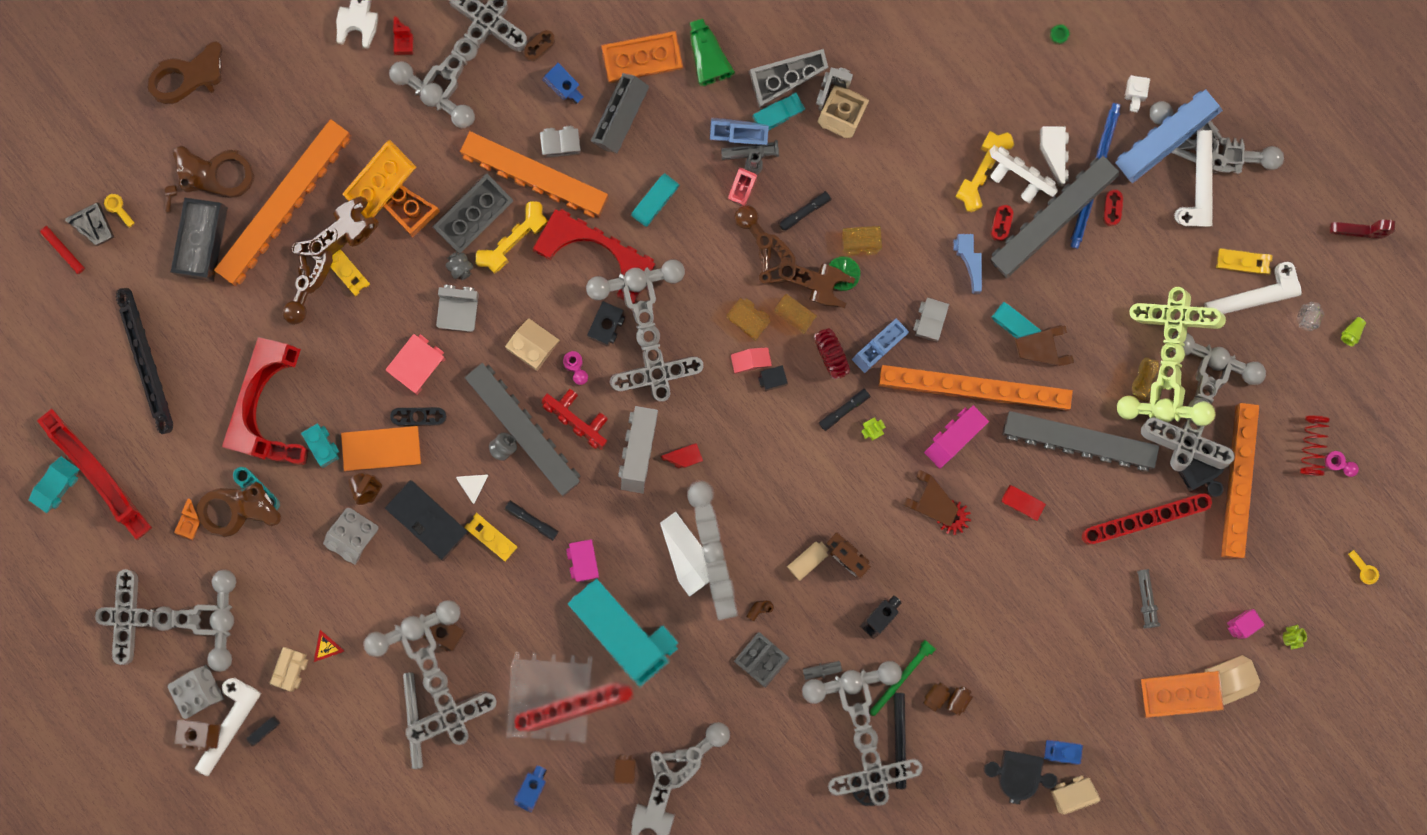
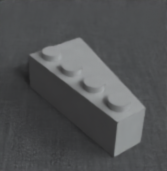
M824 49L750 69L749 73L759 108L827 70L828 64Z
M635 406L634 412H630L629 423L632 426L631 430H627L625 441L629 442L628 447L623 449L622 459H625L624 466L620 465L618 477H622L621 490L644 494L645 478L648 472L658 410Z

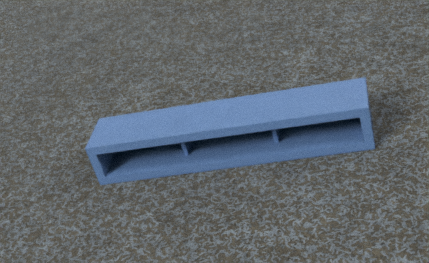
M1206 89L1203 92L1199 91L1193 96L1192 101L1181 105L1176 114L1165 118L1161 126L1149 131L1145 139L1137 141L1132 146L1133 148L1129 152L1122 153L1115 163L1130 182L1134 183L1223 110Z

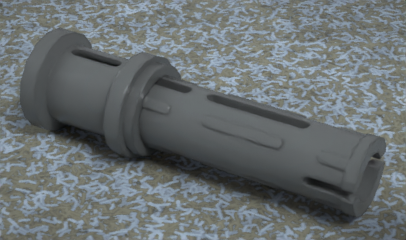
M778 140L767 143V145L757 144L721 148L722 160L747 158L753 150L759 151L761 159L764 156L772 155L779 157Z
M753 150L746 160L745 170L758 175L762 170L763 164L759 151Z
M1149 569L1139 570L1137 573L1143 604L1141 613H1143L1145 622L1143 629L1159 627L1161 624L1158 623V607L1154 605ZM1144 581H1146L1148 597H1146Z

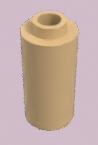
M814 542L791 562L787 568L800 581L828 557L826 552L829 550L822 542L819 544Z

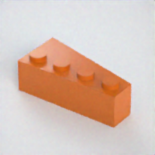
M403 185L399 187L383 206L412 238L440 212L438 207L411 192Z

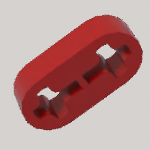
M1111 190L1105 197L1103 221L1108 226L1117 225L1122 218L1123 195L1119 190ZM1113 194H1116V198H1119L1115 202V206H1112L1113 201L1109 199ZM1112 210H1114V216L1117 217L1113 222L1107 217L1111 214Z
M1008 205L1000 206L995 213L991 236L996 241L1005 240L1009 234L1013 219V209ZM1006 209L1007 214L1010 215L1006 216L1004 221H1001L1002 214H999V212ZM1000 224L1003 225L1002 231L1005 232L1001 237L997 236L998 233L995 232V230L999 229Z

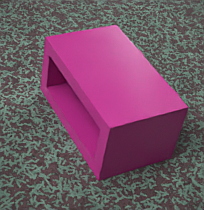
M592 539L570 543V548H567L566 551L568 560L572 559L573 567H570L571 578L576 579V582L599 578Z
M1254 609L1245 610L1227 623L1230 634L1238 639L1247 638L1264 626V623Z

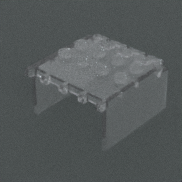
M515 651V659H512L506 738H527V731H519L515 728L514 720L518 714L589 692L591 690L593 657L589 656L588 664L575 663V655H571V663L556 662V654H552L551 662L536 661L537 653H533L532 660H520V653ZM589 714L533 731L530 738L546 739L547 732H550V740L565 741L566 733H570L569 741L586 743Z

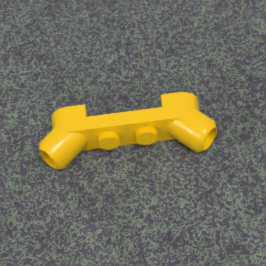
M989 131L981 147V150L987 153L972 182L965 179L956 195V198L964 201L967 211L973 212L982 208L983 204L977 188L979 184L983 186L988 177L985 175L987 168L992 169L996 161L991 157L990 150L994 145L998 148L1001 146L1006 150L1012 149L1014 142L1010 133L997 135Z
M528 202L525 209V221L522 224L518 223L511 230L512 234L508 238L506 236L498 242L499 246L495 250H478L476 252V265L478 267H488L494 274L501 270L508 263V259L504 256L530 230L537 235L547 225L549 220L542 215L543 205L540 202Z

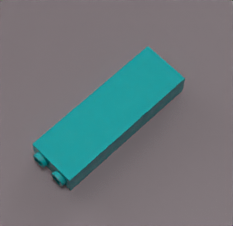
M597 578L590 582L584 590L575 595L568 603L571 609L639 687L669 662L665 655Z

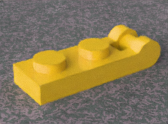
M341 249L332 255L333 262L331 268L355 296L360 293L359 291L363 287L370 285ZM358 278L360 281L353 285L351 282Z
M1219 249L1217 268L1270 275L1271 268H1269V265L1272 262V255ZM1257 261H1262V267H1256Z
M475 513L474 519L470 524L467 523L464 528L506 562L518 547L478 513ZM481 523L484 527L478 532L475 528Z

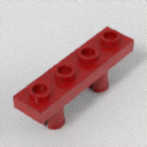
M571 389L565 393L560 401L555 400L548 393L543 397L542 407L551 414L553 412L557 415V419L562 424L571 426L573 432L579 437H585L588 440V444L594 449L599 448L602 450L607 440L598 431L608 420L605 415L599 412L589 425L583 422L568 409L578 397Z

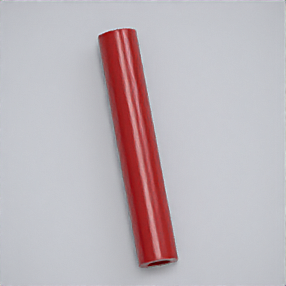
M48 226L40 230V233L77 274L84 271V266Z

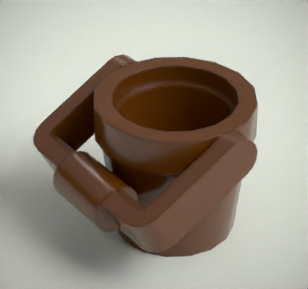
M359 473L348 481L353 499L357 505L372 503L382 488L380 480L374 475Z

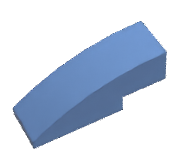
M711 118L710 140L767 145L769 125Z

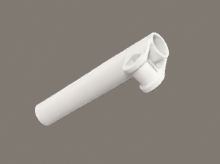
M1197 130L1195 207H1182L1175 212V220L1184 226H1212V130ZM1186 213L1188 214V217L1184 220L1181 217L1184 216Z
M1290 262L1278 264L1274 270L1277 284L1206 302L1204 306L1205 308H1215L1225 314L1300 296L1302 291L1295 266ZM1288 269V272L1282 273L1281 270Z
M236 678L226 680L222 686L223 692L236 702L220 727L218 748H209V751H205L195 767L197 771L206 776H209L261 695L258 690ZM234 682L237 690L230 692L228 684Z

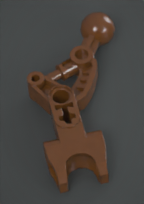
M359 196L342 204L334 211L333 215L336 222L330 227L326 228L313 240L296 242L292 245V252L299 255L300 267H298L299 277L295 283L298 291L294 301L286 303L282 312L283 318L289 324H300L306 318L307 311L304 306L308 294L313 293L324 282L333 262L332 255L347 243L352 247L360 245L377 228L379 222L373 217L360 220L361 212L368 204L366 198ZM306 257H311L316 260V265L314 267L312 274L310 272V266H307Z
M743 205L736 210L734 215L736 224L740 228L749 229L759 246V259H761L762 273L759 275V280L763 284L788 281L811 289L812 293L809 299L825 306H836L845 309L847 303L834 296L833 288L839 282L854 284V277L847 275L838 268L823 263L819 273L797 266L796 258L787 245L776 235L765 233L759 225L758 212L754 207ZM771 248H773L779 255L781 262L778 266L769 269ZM785 267L793 269L791 276H783L782 272ZM797 269L800 270L798 272L800 275L805 276L808 273V276L811 278L810 281L807 280L803 283V279L797 277V280H793L796 277Z

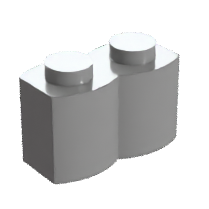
M574 126L563 127V130L555 131V128L544 129V132H540L543 158L581 154L578 129H574Z
M927 298L925 302L922 301L919 312L922 313L920 320L916 319L913 328L916 331L915 336L938 342L949 304Z

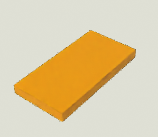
M388 140L342 195L348 201L359 196L366 198L368 204L361 214L365 218H374L417 167L391 140Z

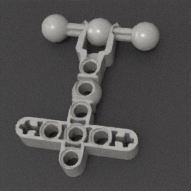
M449 0L450 5L473 21L468 29V34L465 33L464 38L459 39L455 43L454 51L452 50L451 55L440 66L435 65L431 68L423 81L414 76L412 67L403 61L396 62L391 66L389 70L390 79L395 84H407L415 89V95H420L421 101L429 107L436 106L437 111L443 109L449 113L452 123L456 127H470L475 120L473 109L467 105L457 106L448 100L458 88L457 79L463 71V66H466L467 61H471L476 56L477 49H479L480 44L487 39L489 34H492L518 52L523 51L527 45L525 33L503 18L508 9L507 0H489L486 5L478 0ZM497 1L504 3L500 8L494 6ZM471 5H475L477 7V10L475 12H469L467 10L468 7ZM486 16L493 18L490 23L483 22V18ZM501 27L508 28V31L504 34L498 32ZM479 31L482 34L479 38H474L472 33ZM521 38L522 43L518 42L516 44L515 39L519 40ZM468 46L471 49L468 53H462L460 51L461 48ZM453 61L459 62V66L457 68H451L449 66L450 63ZM438 74L443 75L444 79L451 81L445 92L440 85L431 83Z
M670 259L660 269L650 271L646 267L643 271L640 268H632L625 275L620 273L619 278L607 280L604 277L595 276L588 281L586 292L594 300H603L609 295L610 291L622 289L625 305L631 308L634 319L639 325L636 326L638 329L636 339L638 344L642 346L641 349L644 350L643 359L645 367L614 374L610 379V385L613 389L625 391L649 385L652 397L658 401H665L670 396L668 380L698 374L702 371L703 362L695 356L664 362L662 352L658 348L660 346L658 344L660 332L654 326L655 323H652L654 319L652 304L656 301L652 282L665 280L671 284L680 282L685 275V268L680 261ZM646 287L649 299L645 302L638 301V303L632 304L629 290L639 292ZM642 312H646L649 315V319L645 323H642L639 319ZM646 331H651L653 334V338L649 342L643 338ZM650 350H655L657 352V357L655 360H650L648 358V352ZM692 360L698 363V366H695V370L684 367V365H691ZM674 364L680 367V371L676 375H673L670 371L671 366ZM656 368L661 370V376L658 379L652 377V371ZM636 373H641L643 376L640 383H635L633 380V376ZM619 377L622 380L629 379L631 385H629L628 382L621 383V387H619L618 385H615V382L618 380L617 378ZM659 387L665 389V395L661 398H658L656 395V390Z
M1178 333L1174 335L1172 339H1175L1178 336ZM1187 333L1186 339L1183 342L1185 344L1183 346L1185 356L1193 354L1203 358L1195 375L1198 381L1195 397L1190 401L1188 407H1193L1196 403L1204 401L1212 404L1214 401L1212 398L1216 395L1218 389L1222 388L1228 381L1231 370L1242 374L1244 381L1249 385H1258L1266 378V370L1261 363L1253 361L1245 364L1235 360V355L1230 356L1225 348H1211L1210 345L1207 347L1196 344L1193 336ZM1207 364L1213 370H1223L1220 379L1215 380L1211 376L1208 377V374L1205 373ZM1202 389L1208 390L1210 396L1205 395ZM1157 418L1148 419L1141 427V434L1144 438L1174 450L1170 464L1176 471L1186 469L1193 458L1218 469L1226 468L1234 460V453L1231 449L1201 437L1204 426L1195 424L1197 430L1192 429L1190 423L1194 422L1191 418H1186L1187 421L1182 429ZM1166 433L1172 434L1173 439L1167 438ZM1184 440H1188L1191 443V447H1187L1184 444ZM1202 447L1208 449L1209 454L1203 453ZM1177 457L1183 458L1185 464L1179 463Z
M698 481L690 486L688 501L695 507L696 524L701 545H703L702 550L705 562L707 563L706 568L718 620L736 617L737 611L733 598L731 580H729L726 562L723 560L724 553L721 542H719L721 540L716 517L710 504L713 498V489L708 483Z
M127 569L121 570L117 574L115 608H100L95 614V619L99 624L114 626L112 650L114 662L120 665H127L133 661L136 626H150L161 631L180 627L192 629L198 635H215V648L208 655V665L217 672L227 670L232 663V655L226 649L227 637L231 635L229 630L234 624V616L230 612L232 606L229 605V593L235 588L236 577L231 571L225 569L219 570L214 574L212 587L218 592L217 606L196 605L193 610L180 611L162 606L156 610L137 609V573ZM131 576V580L125 581L124 577ZM123 586H124V587H131V590H130V589H123ZM128 592L130 594V600L129 602L125 603L122 597L125 593ZM105 611H108L110 619L105 622L102 619V615ZM201 611H214L210 616V625L213 630L200 629L199 623L201 618L199 615ZM124 612H127L129 620L124 623L121 616ZM146 612L149 619L146 623H143L141 615ZM163 613H166L168 616V621L165 624H162L160 621V616ZM185 614L187 622L182 625L179 622V617ZM124 631L128 634V639L125 642L120 639V635ZM120 645H128V648H121ZM120 654H127V657L120 658Z
M443 601L438 605L436 612L427 616L421 614L419 618L415 616L407 617L400 626L395 625L394 631L385 635L374 632L369 634L364 641V648L367 654L379 657L386 653L389 645L401 640L407 655L411 659H415L420 669L424 672L422 673L424 676V688L434 697L438 712L414 722L406 728V736L412 743H420L447 730L453 743L457 745L464 744L468 739V732L464 722L482 715L496 706V698L487 691L455 704L448 692L447 676L437 666L433 651L436 648V643L429 627L440 622L445 625H451L458 621L461 611L458 604L454 601ZM425 633L429 645L426 648H420L417 652H412L407 640H418ZM426 659L433 661L430 669L423 668V662ZM439 677L441 680L440 684L436 687L431 686V679ZM441 695H447L448 701L445 704H439L438 698ZM485 697L491 699L489 700V705L487 706L485 705V703H482L484 702ZM475 701H477L480 704L479 706L481 709L478 710V706L476 705ZM468 704L474 707L473 712L470 714L464 713V707ZM448 713H455L456 718L454 721H446ZM437 721L438 727L435 730L428 729L429 722ZM421 725H424L427 731L426 734L423 732ZM413 729H416V731H420L417 733L418 737L416 738L413 735H411L413 734ZM457 730H462L464 733L463 737L458 740L454 739V733Z
M894 661L883 662L878 670L866 673L862 669L859 673L856 670H848L841 675V678L836 676L834 681L823 683L820 680L811 679L803 685L802 695L807 702L812 704L821 702L826 694L839 691L843 709L849 711L853 724L857 727V729H854V744L860 750V753H863L862 762L865 771L832 779L829 783V790L834 795H842L869 788L872 801L877 805H883L889 798L887 783L916 777L922 771L921 763L915 759L881 766L879 755L875 751L877 749L878 735L872 729V725H869L868 706L871 705L872 700L868 684L879 681L885 685L898 683L902 676V670ZM864 689L866 703H856L854 706H848L845 693L857 694ZM861 714L867 718V722L863 726L856 723V717ZM864 733L869 734L872 738L871 743L868 745H864L860 741V737ZM869 752L876 755V761L873 764H868L865 761V755ZM912 762H914V765L919 766L915 774L912 771H907V776L903 777L901 764H905L904 768L910 767ZM897 767L900 775L897 778H891L888 773L890 768ZM874 771L879 772L881 775V780L878 783H873L870 780V774ZM858 776L862 779L860 787L855 788L851 785L852 777ZM844 778H848L850 790H846V786L841 787L840 792L832 789V786L835 785L834 781H838L841 784L845 783ZM877 791L885 793L886 798L884 801L878 802L875 800L874 795Z

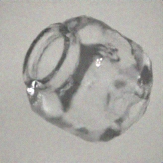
M1311 301L1309 304L1305 303L1301 306L1296 318L1300 328L1313 331V329L1320 327L1325 314L1323 309L1320 308V304Z

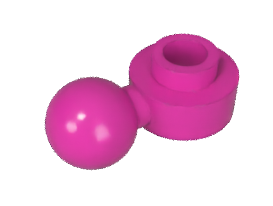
M568 352L563 358L564 366L568 371L574 372V382L578 385H583L588 381V374L586 371L581 370L583 364L582 357L577 352ZM575 358L576 362L570 363L569 360Z
M1332 451L1326 455L1325 465L1328 469H1343L1344 474L1349 477L1357 475L1359 471L1358 465L1355 462L1346 463L1345 456L1341 452ZM1333 457L1336 458V464L1331 462Z

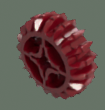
M830 328L816 333L814 336L816 347L830 376L835 380L845 377V375L849 374L850 368L835 333Z

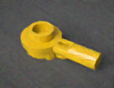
M110 194L105 198L104 207L107 211L117 213L129 228L135 224L122 208L123 200L119 195Z
M1355 550L1350 552L1348 555L1361 570V581L1368 585L1376 583L1379 579L1377 568L1366 565Z

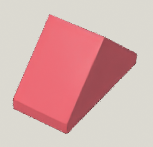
M740 167L728 199L746 205L756 183L757 174Z
M768 347L752 348L731 354L734 374L772 366Z

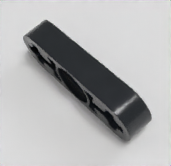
M439 407L395 408L390 414V419L397 426H438L445 423L447 415ZM407 411H411L409 415L411 422H407V418H402L401 422L394 418V415H398V412H401L402 415H408ZM417 411H421L424 414V419L421 422H416L413 419V415ZM426 411H430L429 415H436V412L439 411L443 418H440L438 422H436L435 418H429L430 422H426L428 418Z

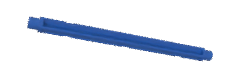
M1113 103L1111 110H1109L1096 158L1107 157L1113 132L1120 115L1121 105ZM1094 199L1079 212L1073 236L1071 237L1070 247L1078 249L1080 242H1082Z

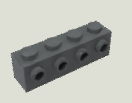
M623 73L592 136L591 142L605 151L617 154L646 96L649 85L634 75Z

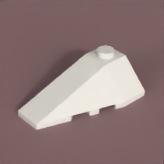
M674 512L660 524L677 579L690 597L709 583L707 563L704 559L702 546L679 515Z

